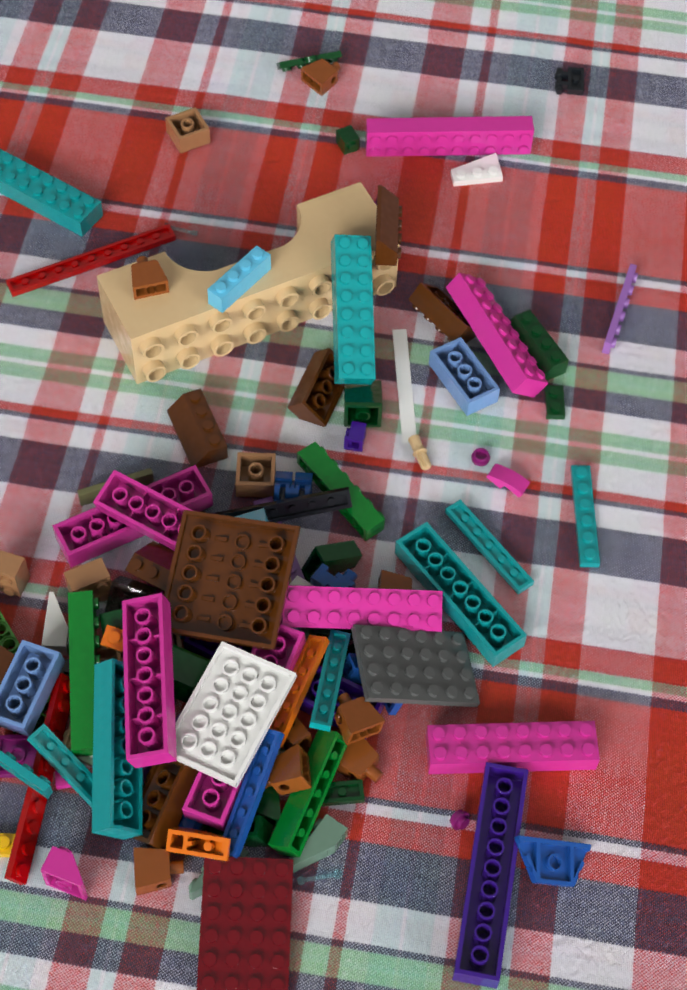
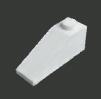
M49 592L41 646L58 651L62 656H68L69 628L54 592Z

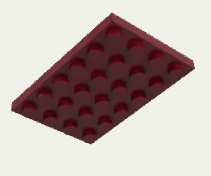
M229 857L228 861L204 858L197 990H288L293 859Z

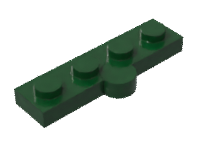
M340 50L282 61L276 64L278 70L282 69L283 72L291 71L292 67L295 66L301 69L307 64L320 59L328 60V63L337 62V58L342 57Z

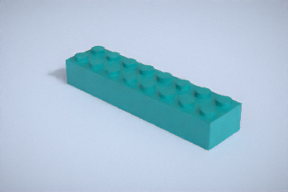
M0 149V193L82 237L103 216L100 200Z
M335 234L331 240L334 383L371 385L376 379L371 236Z
M425 522L396 541L395 554L426 590L443 591L442 609L492 667L524 647L527 634L428 522Z
M111 658L94 665L92 833L126 840L143 835V767L134 768L126 760L124 662Z

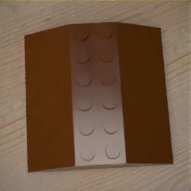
M184 510L164 594L171 606L172 634L215 643L223 641L238 647L275 650L301 527Z

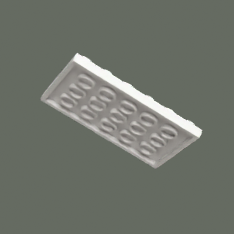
M222 641L175 723L177 761L237 788L295 682L297 674Z

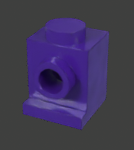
M352 421L351 427L346 430L344 449L362 452L367 423Z

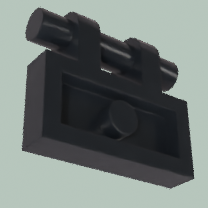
M568 67L567 71H563L562 68L556 69V82L554 86L556 94L561 95L562 90L565 89L567 94L583 95L584 68Z

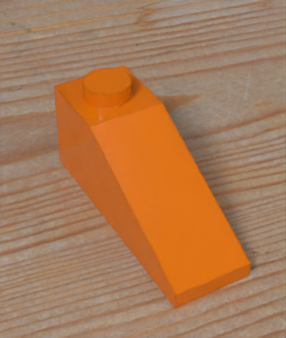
M174 827L168 829L166 851L228 861L231 838L197 829Z

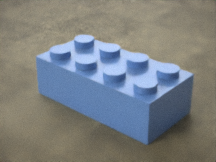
M461 337L430 351V367L466 416L498 402L499 386Z
M25 640L21 641L0 684V727L28 737L32 734L66 662L60 652Z

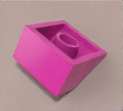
M52 846L41 868L46 885L87 900L88 895L72 851L63 846H60V848Z

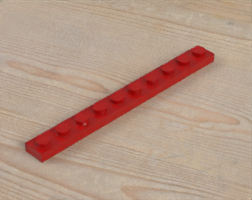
M167 224L5 280L12 297L175 241L176 235L170 225Z
M64 673L59 674L53 687L44 724L62 742L70 711V677ZM37 751L32 768L34 770L33 773L38 777L43 775L52 783L55 769ZM28 786L4 877L19 885H26L47 803V798L30 786Z

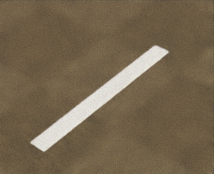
M392 329L402 443H409V437L416 435L407 330Z

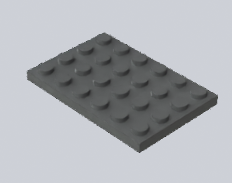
M354 624L351 628L365 702L458 707L479 706V695L463 632L411 631L406 628Z

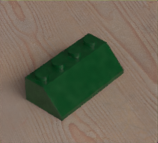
M529 309L515 315L510 320L511 326L519 333L520 340L528 347L527 351L537 361L536 365L544 372L545 379L549 381L566 373L569 359L532 311Z
M172 644L174 698L187 703L211 660Z

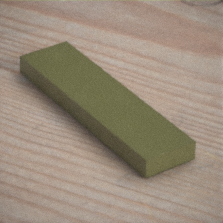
M151 468L126 475L145 486L154 483ZM106 482L77 490L81 506L93 503Z

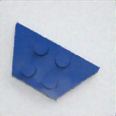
M520 835L515 836V842L532 883L569 888L575 887L578 874L585 863L583 859L586 852L590 851L591 844Z

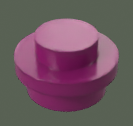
M478 448L472 453L471 460L477 466H485L490 461V454L486 449Z
M457 810L450 818L452 828L454 830L465 829L470 822V814L467 811Z

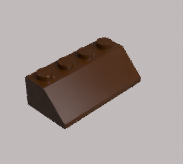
M378 185L375 265L397 266V258L401 259V247H398V244L401 245L402 234L398 233V231L402 230V220H399V217H402V206H399V198L382 185Z
M420 282L408 299L413 303L412 307L415 310L424 314L423 317L428 322H433L436 325V330L445 334L449 342L461 337L465 343H468L477 337L452 299L439 287Z
M330 348L314 352L287 406L299 419L322 427L327 425L344 390V384L334 383V352Z
M201 388L184 393L167 410V413L190 465H196L199 468L228 458L227 444Z
M152 541L134 553L125 571L165 592L174 551Z
M178 761L152 765L143 784V835L133 837L132 839L155 849H166L168 829L178 827L183 816V805L198 774V770Z

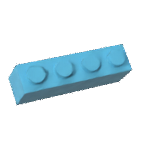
M256 245L207 289L208 304L223 313L271 270V254Z

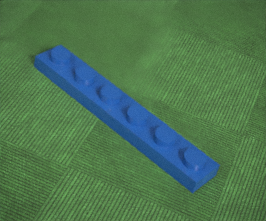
M268 730L247 769L223 833L224 837L231 838L229 857L238 858L241 855L284 738L282 732Z

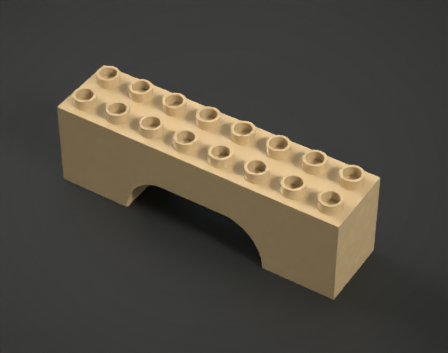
M359 182L297 204V234L287 244L267 251L271 254V270L223 313L208 304L207 289L236 263L213 271H196L178 265L165 252L150 256L148 261L157 260L168 279L169 293L134 300L131 265L136 264L137 261L97 275L104 323L136 383L159 381L166 373L179 368H193L203 359L214 355L218 357L225 356L233 348L246 343L257 344L272 333L280 330L288 332L296 328L301 322L312 318L320 320L328 316L332 311L331 240L335 234L371 236L373 295L384 296L390 293L396 287L398 258L397 266L375 265L377 206L362 183Z

